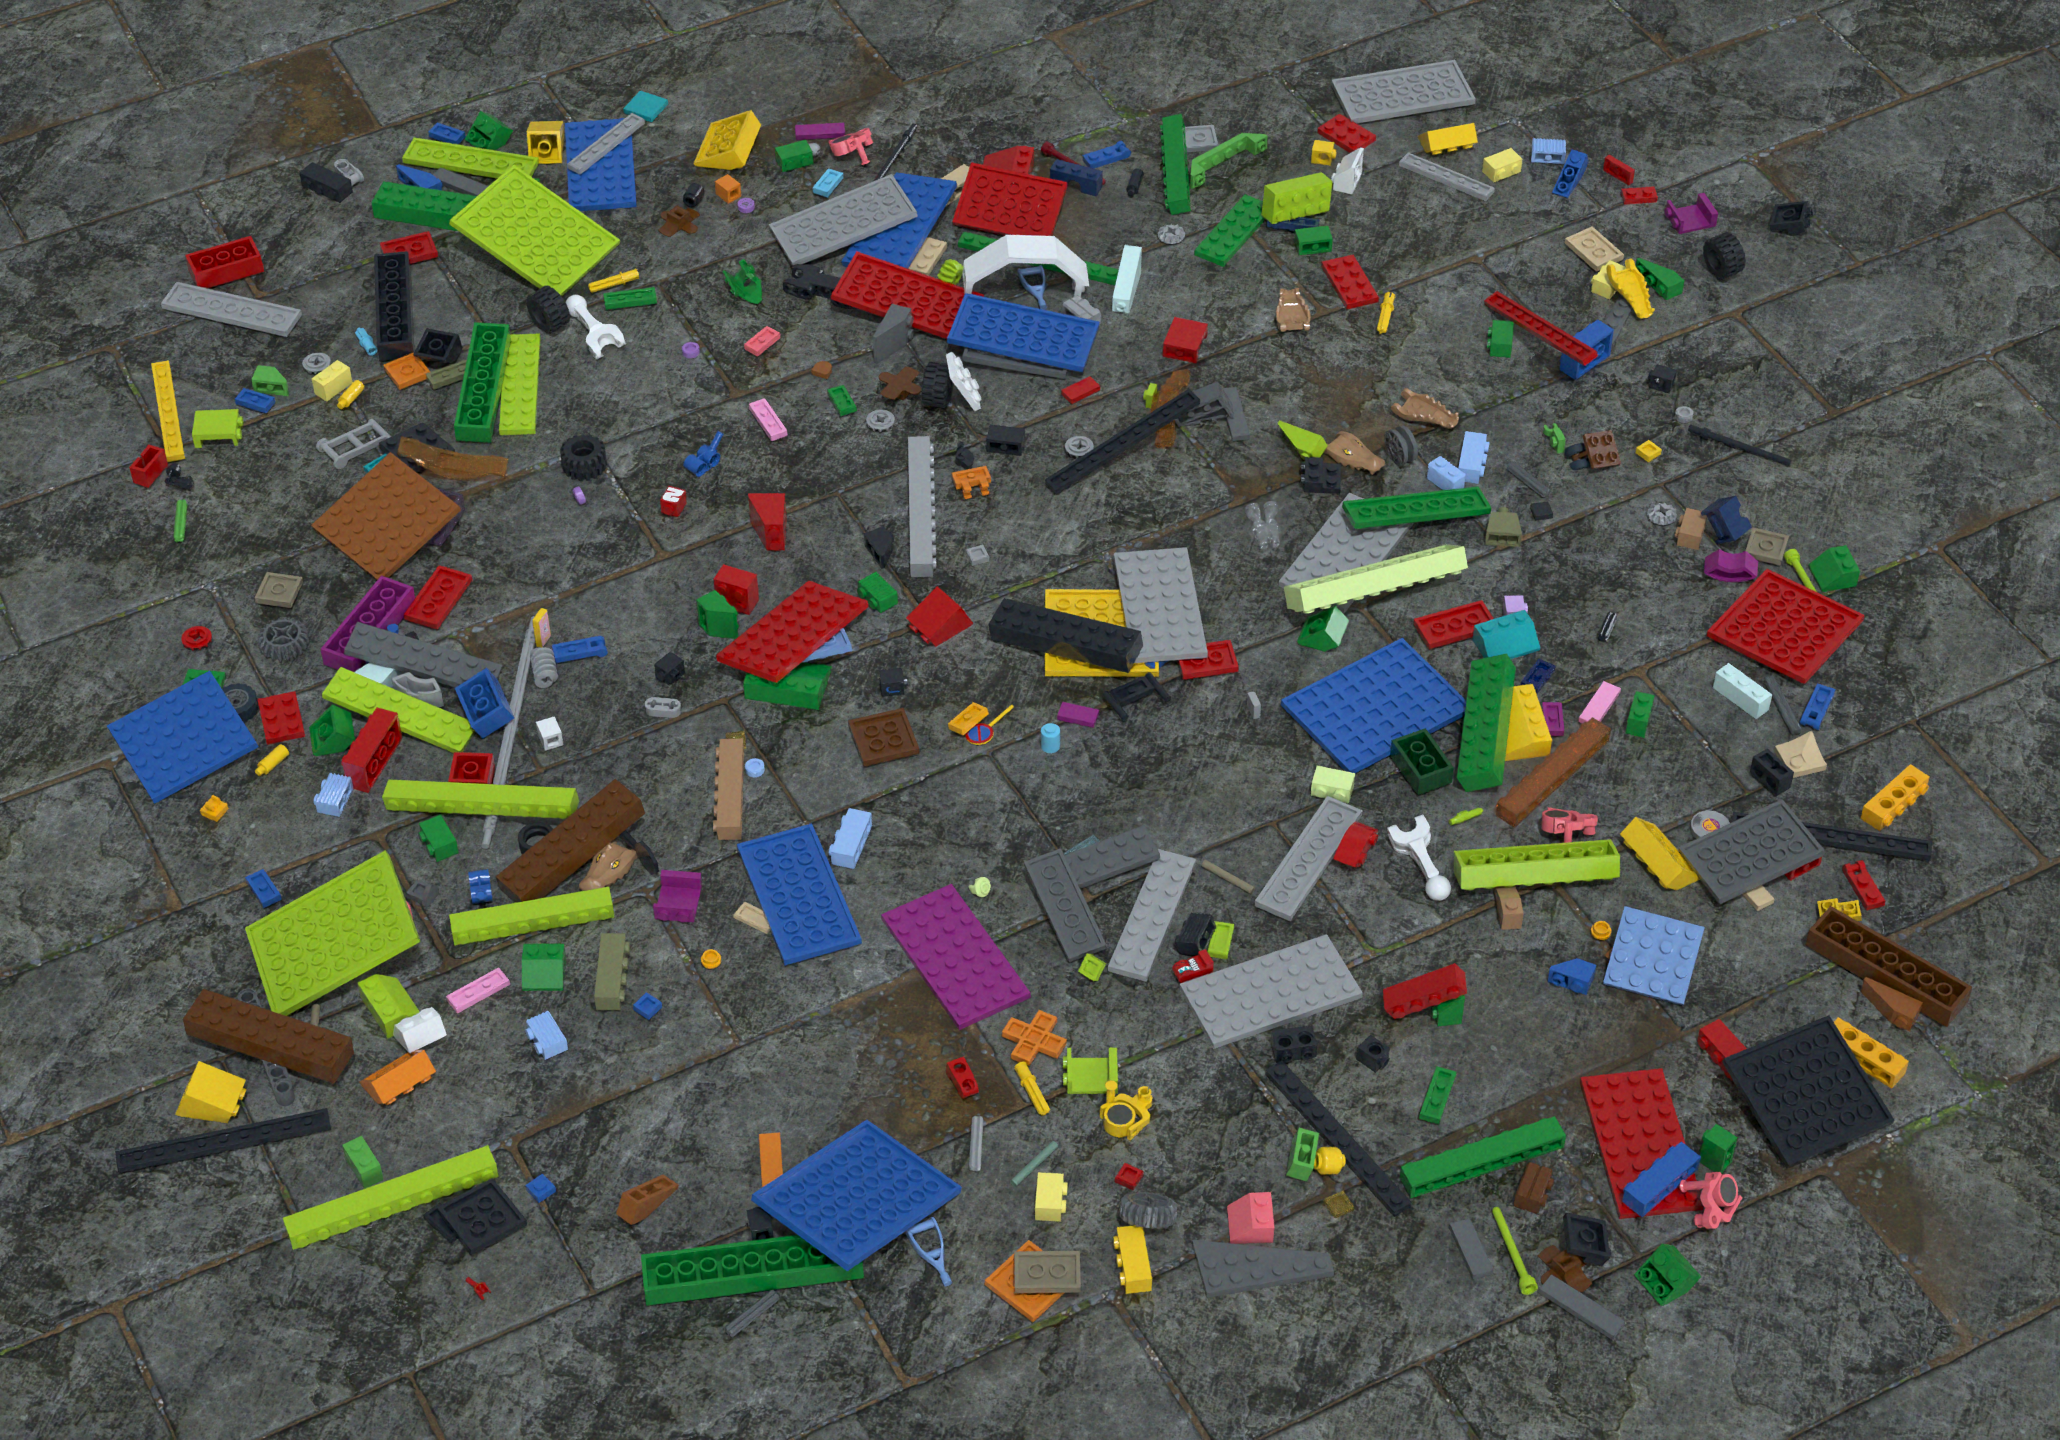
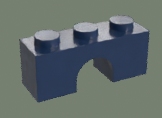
M1056 159L1050 168V179L1064 181L1069 184L1070 180H1074L1081 186V193L1097 196L1103 184V171Z

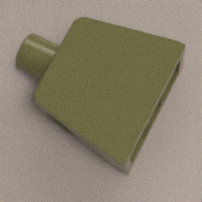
M1506 507L1499 508L1498 512H1491L1486 531L1485 545L1520 547L1522 531L1518 515L1510 513Z

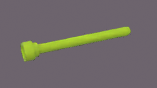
M1796 549L1786 551L1783 557L1787 564L1794 567L1805 587L1817 592L1800 564L1798 551Z
M1494 1207L1492 1213L1520 1276L1519 1288L1524 1295L1532 1294L1538 1289L1536 1280L1531 1275H1528L1500 1208Z

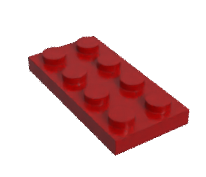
M1354 255L1321 262L1323 271L1346 310L1379 302V296Z
M439 565L404 613V620L438 630L472 582V575Z
M1480 600L1415 618L1413 624L1428 649L1472 638L1474 625L1494 618L1484 602Z

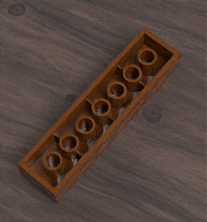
M614 779L495 876L501 891L515 903L543 898L645 814L641 799L618 780Z
M1832 906L1809 929L1805 944L1807 947L1863 979L1865 977L1870 978L1923 1002L1921 1012L1946 1027L1949 1026L1969 1001L1972 986Z
M206 989L201 991L183 1018L187 1035L331 1083L336 1082L354 1054L352 1038Z

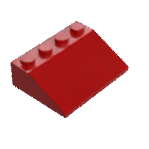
M1015 146L986 155L983 165L1031 175L1034 166V147Z

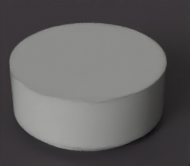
M1686 406L1676 409L1675 419L1681 423H1688L1693 419V410Z

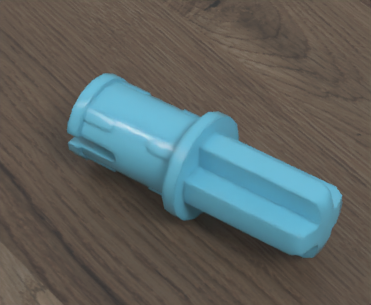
M357 328L355 334L359 339V344L365 348L368 355L376 354L377 347L373 343V338L367 334L364 328Z

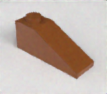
M1865 977L1861 993L1890 1023L1910 1032L1920 1015L1923 1002L1870 978Z
M660 1175L622 1193L616 1214L631 1225L644 1220L673 1194L679 1185L665 1175Z

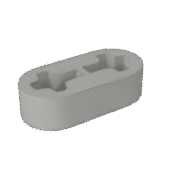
M651 697L645 701V711L649 716L675 718L681 714V703L677 699Z

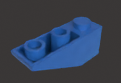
M1571 149L1552 194L1565 198L1570 196L1589 163L1587 154Z

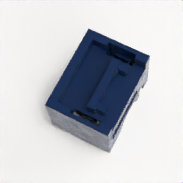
M1737 496L1717 499L1700 512L1702 516L1706 515L1718 537L1715 541L1716 544L1735 541L1752 528L1748 518L1741 517L1739 513L1741 504Z

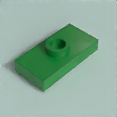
M844 385L827 389V394L840 416L857 411V407Z

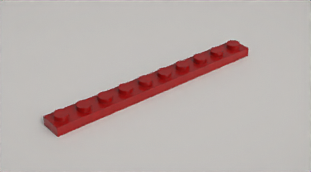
M1498 291L1484 300L1487 307L1583 366L1598 356L1593 348Z

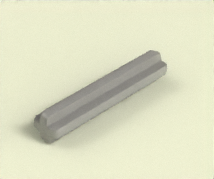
M973 1116L971 1125L969 1170L977 1172L981 1169L983 1117Z

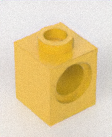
M1315 140L1312 148L1311 163L1331 166L1332 159H1336L1337 150L1334 149V142Z

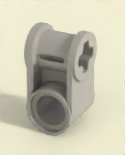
M339 159L335 161V172L351 179L352 186L364 181L361 171L349 163L348 160Z

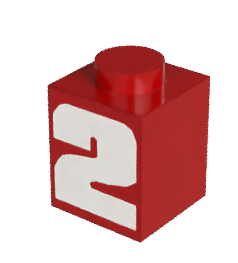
M668 486L660 499L661 513L679 517L687 504L686 490Z

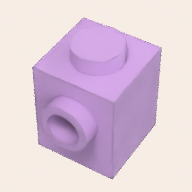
M1523 595L1504 596V616L1522 610L1528 613V605L1524 603Z

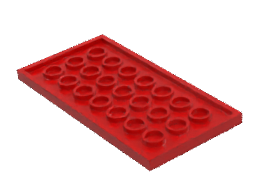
M856 251L832 292L831 299L881 317H885L891 304L911 308L912 316L914 317L913 328L947 339L964 298V288ZM972 291L973 295L984 297V294Z
M808 581L716 655L717 662L777 683L867 609L868 601Z
M1663 1069L1580 1077V1085L1619 1219L1641 1217L1622 1202L1624 1196L1623 1189L1629 1182L1633 1183L1643 1170L1647 1171L1651 1168L1657 1158L1661 1159L1665 1156L1671 1146L1675 1147L1680 1142L1685 1144ZM1695 1173L1685 1181H1697ZM1679 1185L1644 1216L1703 1210L1704 1206L1700 1199V1189L1687 1190L1684 1193Z

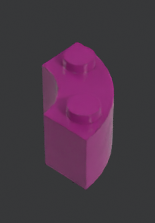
M1718 549L1705 557L1704 573L1719 581L1745 582L1757 577L1758 561L1747 551L1731 554Z

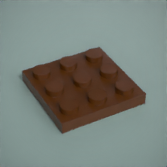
M904 708L848 720V726L863 766L920 754L919 746Z

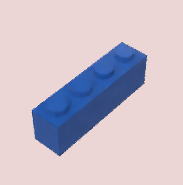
M1680 1142L1675 1147L1671 1146L1665 1156L1661 1159L1657 1158L1651 1168L1647 1171L1643 1170L1633 1183L1629 1182L1625 1186L1622 1202L1639 1216L1643 1217L1675 1190L1682 1180H1686L1698 1170L1701 1156L1683 1142Z

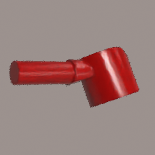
M470 1277L466 1278V1282L473 1286L474 1291L481 1300L485 1299L483 1297L484 1293H491L485 1282L476 1283Z

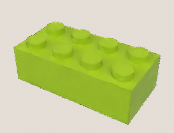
M1320 172L1265 185L1262 216L1269 220L1271 224H1275L1285 220L1329 211L1332 180Z

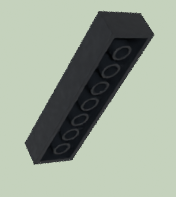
M408 251L374 254L376 338L379 361L395 360L414 353L412 281Z
M1006 598L1002 600L988 624L991 640L1129 673L1143 648L1142 634L1139 630Z

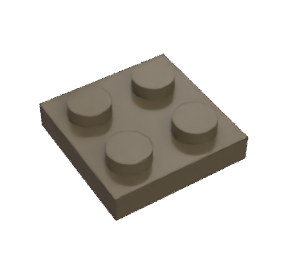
M1753 527L1746 551L1756 560L1781 566L1789 536Z
M266 572L255 596V602L291 608L302 586V577Z

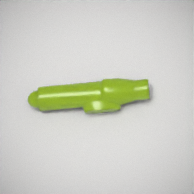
M1478 807L1468 812L1467 810L1461 811L1454 818L1449 819L1448 822L1451 826L1463 823L1466 820L1481 815L1483 809Z

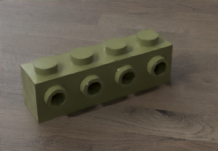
M601 933L594 995L596 1010H621V1002H625L623 986L627 985V973H625V970H628L629 959L626 957V954H630V942L626 941V933Z

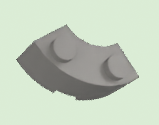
M410 672L391 678L393 689L436 707L444 706L441 689L435 678L419 679Z

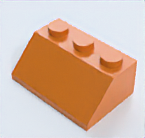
M415 1050L411 1053H405L359 1083L377 1104L385 1103V1105L394 1102L397 1099L396 1096L400 1093L406 1094L414 1089L413 1085L418 1082L422 1084L432 1078L431 1074L435 1073L436 1070L425 1050Z

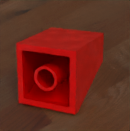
M748 493L750 522L765 549L785 550L787 525L785 493Z
M938 586L906 617L910 623L908 627L915 634L918 632L922 634L920 636L921 639L927 644L931 642L935 647L973 624L961 606Z

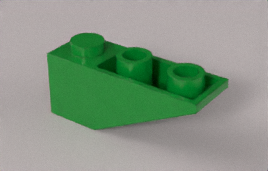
M1641 258L1636 259L1635 266L1644 276V281L1665 300L1683 293L1685 280L1675 271Z

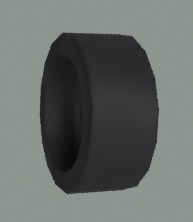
M533 822L524 826L518 834L521 853L524 854L532 847L526 843L528 839L533 836H546L553 828L543 822Z

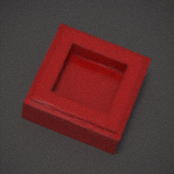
M1124 1163L1115 1177V1183L1134 1191L1143 1177L1144 1171Z

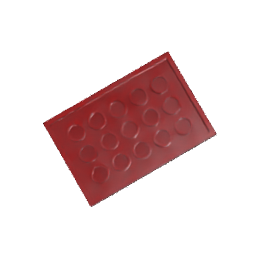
M971 162L952 223L956 226L1003 236H1052L1068 184L1064 181Z

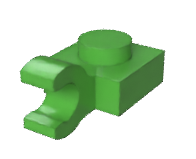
M1553 423L1552 429L1544 425L1543 432L1546 436H1550L1551 447H1554L1557 454L1564 453L1566 439L1561 429L1555 423Z

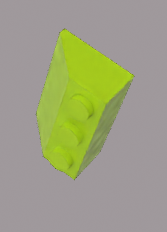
M375 974L358 982L362 1001L388 1039L394 1036L393 1032L396 1024L405 1018L420 1013L397 978Z

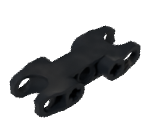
M795 264L791 268V276L795 279L788 278L783 281V290L797 298L809 300L814 295L830 299L834 306L840 308L858 309L831 299V294L841 278L826 275L820 267ZM796 270H801L803 274L797 273ZM787 285H792L796 289H790Z

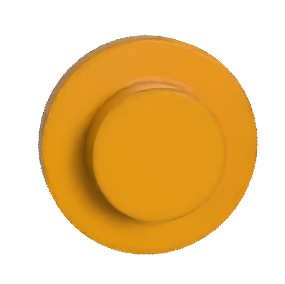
M1598 921L1592 926L1591 934L1598 940H1606L1611 936V928L1607 922Z
M706 950L701 956V963L705 968H716L721 963V956L716 950Z

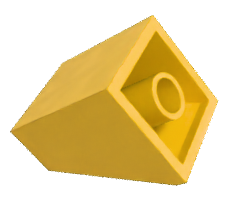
M563 121L530 122L527 129L528 156L538 157L539 164L562 163L564 148Z
M198 1061L175 1115L228 1123L230 1117H235L240 1105H237L238 1099L242 1101L246 1089L243 1086L246 1080Z

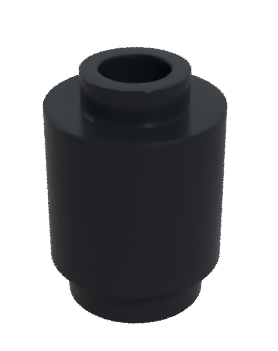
M698 183L690 184L683 195L684 204L688 207L696 206L705 193L704 188Z

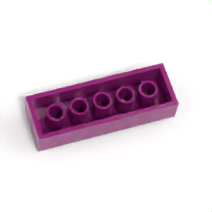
M381 576L320 649L323 664L337 670L343 667L352 672L365 666V660L344 654L346 645L357 622L387 630L390 624L398 625L404 618V613L415 599L413 587Z

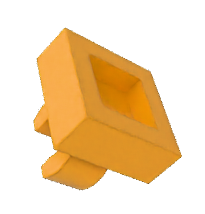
M212 795L208 802L200 809V813L202 816L218 822L229 808L227 803Z

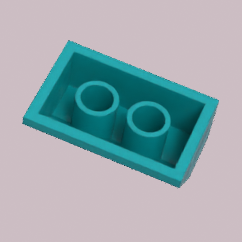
M1525 610L1474 625L1472 641L1484 658L1507 653L1510 659H1514L1540 650L1534 622Z

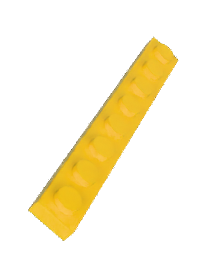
M169 360L151 363L167 462L185 459Z

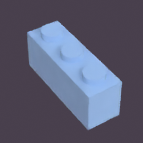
M1465 432L1458 468L1465 473V482L1479 484L1480 477L1484 476L1485 466H1482V464L1486 465L1487 454H1484V452L1488 453L1489 442H1486L1487 434Z
M849 808L847 814L843 815L841 828L835 834V843L831 844L829 848V856H831L833 865L855 869L872 827V814L870 812Z

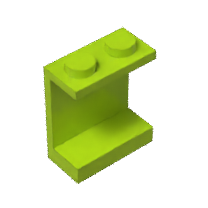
M1067 1048V1056H1063V1069H1067V1073H1063V1086H1067V1094H1106L1107 1088L1105 1083L1107 1081H1115L1118 1085L1117 1048H1109V1058H1071V1048ZM1118 1086L1115 1089V1094H1118Z

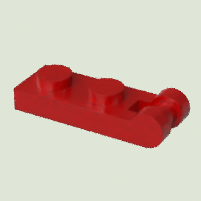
M1863 860L1856 861L1852 865L1848 863L1842 866L1845 877L1866 911L1885 906L1886 901L1866 870Z

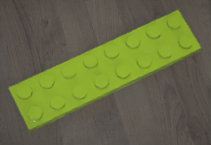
M415 137L402 157L403 163L437 169L444 168L449 171L490 178H499L513 165L532 177L539 164L538 157Z
M540 334L511 335L501 392L500 435L536 434Z
M343 667L339 668L322 693L323 699L366 717L373 714L376 707L397 712L402 732L452 753L463 752L476 733L471 727L469 720Z

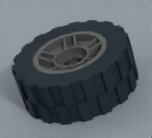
M236 683L223 687V692L244 723L251 720L257 714V710H259L258 699L255 690L251 686Z

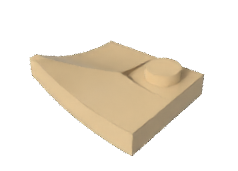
M1812 731L1792 741L1776 745L1774 748L1776 756L1794 771L1793 778L1826 770L1827 764L1820 753Z

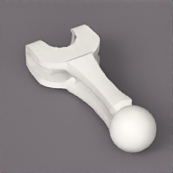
M572 295L566 300L569 314L577 317L588 329L589 334L586 337V343L589 346L590 354L596 360L603 357L601 350L605 345L614 344L619 348L626 344L623 334L616 325L602 324L588 312L587 302L582 296Z
M1424 815L1415 817L1416 828L1411 832H1403L1397 825L1387 827L1388 837L1394 850L1400 854L1410 855L1422 870L1427 881L1425 886L1427 895L1435 901L1446 899L1451 892V885L1447 878L1439 875V871L1435 868L1427 853L1426 847L1430 843L1431 834L1430 826Z

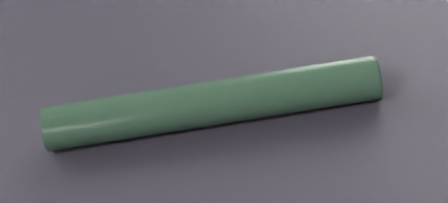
M1052 1141L1010 1180V1183L1014 1187L1019 1185L1058 1148V1144Z

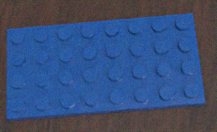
M625 118L565 123L567 163ZM632 134L582 174H578L567 167L570 205L579 211L637 207Z
M896 172L894 178L912 203L918 216L852 243L842 259V265L848 267L856 251L908 269L957 188V182Z
M965 293L947 337V343L1083 372L1100 322Z
M812 824L737 844L738 853L784 965L862 944L861 936Z

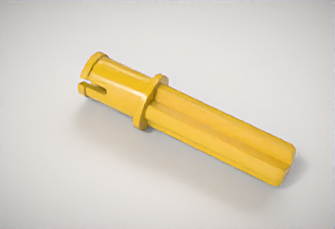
M636 268L624 273L619 272L618 275L589 283L588 287L590 292L593 293L619 284L625 285L626 282L639 279V274Z
M1390 292L1384 294L1377 325L1379 334L1387 332L1390 315L1394 310V293L1391 294V297H1389Z
M1019 1062L1015 1065L1014 1069L1021 1080L1020 1084L1022 1087H1025L1038 1114L1045 1116L1050 1112V1108L1035 1082L1036 1077L1031 1074L1026 1062Z

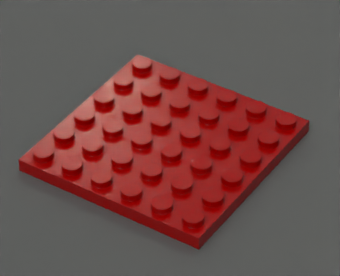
M1766 569L1708 629L1707 637L1805 684L1863 622L1864 614Z

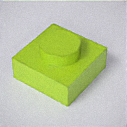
M1150 383L1148 390L1145 389L1143 400H1146V408L1153 409L1157 399V384Z
M1086 954L1078 972L1093 981H1098L1106 963L1092 954Z

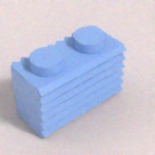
M1532 139L1531 162L1565 163V140Z
M1439 456L1428 464L1427 479L1442 490L1464 488L1465 473L1452 466L1445 458Z
M329 773L327 779L322 781L321 791L314 797V805H316L318 813L340 817L353 791L350 776Z
M549 1011L527 1019V1029H525L528 1039L535 1042L534 1047L538 1055L542 1054L546 1060L568 1050L567 1040Z

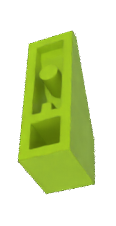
M1280 420L1278 421L1282 432L1303 460H1305V457H1321L1328 446L1321 435Z

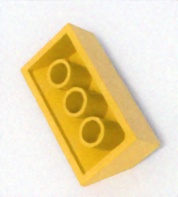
M1635 817L1620 833L1625 839L1623 841L1625 845L1635 850V856L1648 865L1647 869L1650 873L1658 876L1660 879L1659 883L1664 888L1679 890L1700 880L1678 849L1655 824Z

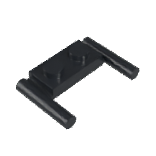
M1151 672L1111 691H1105L1102 694L1123 721L1127 720L1129 716L1122 706L1152 694L1154 689L1165 702L1171 700V696Z

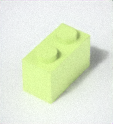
M1317 766L1312 780L1311 796L1319 798L1329 796L1341 802L1349 803L1354 788L1355 773Z

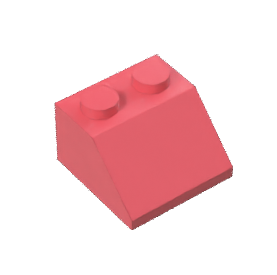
M1271 1192L1248 1193L1227 1206L1230 1243H1273L1274 1219Z

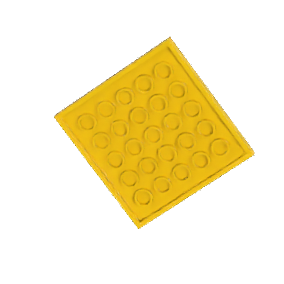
M1045 589V608L1126 627L1119 590ZM1045 653V676L1142 677L1151 672L1154 677H1159V661L1155 662V669L1144 665V662L1134 663L1129 673Z

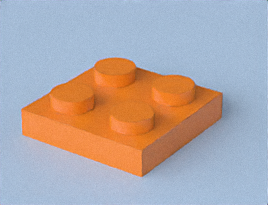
M414 353L383 365L385 372L399 390L425 380L426 373L430 372L419 357H414Z

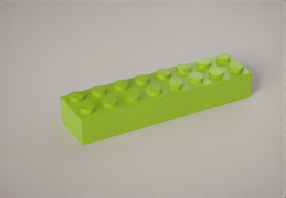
M1611 839L1454 851V874L1461 889L1465 890L1483 887L1493 889L1497 886H1532L1537 883L1550 885L1554 882L1572 883L1578 880L1586 882L1593 881L1594 879L1612 880L1613 878L1620 877V854Z

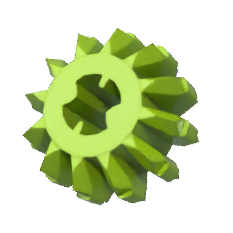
M946 260L939 270L937 279L954 285L959 284L963 271L962 264L956 260Z

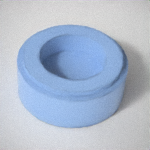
M750 759L745 764V772L750 777H759L765 771L764 762L760 759Z

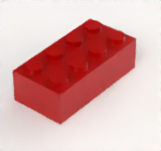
M251 236L185 255L188 271L195 285L207 289L264 272L261 255Z
M376 707L373 714L369 715L366 725L360 729L357 739L352 742L348 753L343 756L341 764L344 769V776L351 777L353 789L369 793L403 739L397 712Z

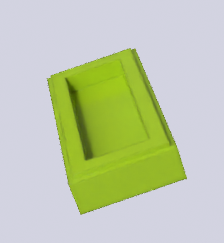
M1214 921L1216 929L1210 939L1208 954L1210 957L1228 959L1234 924Z

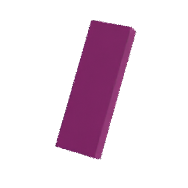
M844 123L795 125L796 140L839 138L845 135Z

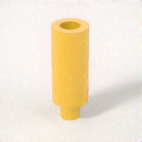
M355 380L338 398L339 403L337 407L339 409L349 407L365 389L363 383Z
M279 744L257 764L258 768L255 770V773L258 776H261L263 773L268 774L289 755L288 749L284 745Z

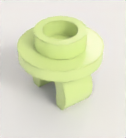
M980 877L975 879L974 885H969L968 887L972 894L985 897L988 895L991 885L986 877Z

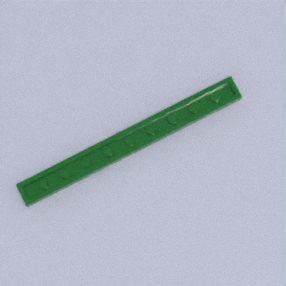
M963 232L958 240V247L978 252L997 241V239ZM1084 261L1087 266L1088 279L1116 285L1119 269ZM1025 263L1037 267L1042 265L1045 269L1065 273L1055 264Z

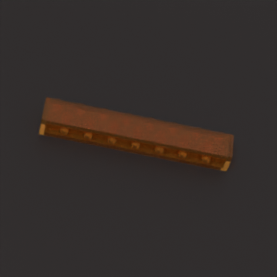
M1593 717L1588 722H1584L1577 732H1573L1566 742L1559 744L1555 752L1548 754L1544 762L1536 765L1528 776H1524L1516 787L1513 786L1505 797H1501L1498 800L1496 816L1514 828L1519 825L1609 742L1611 728Z

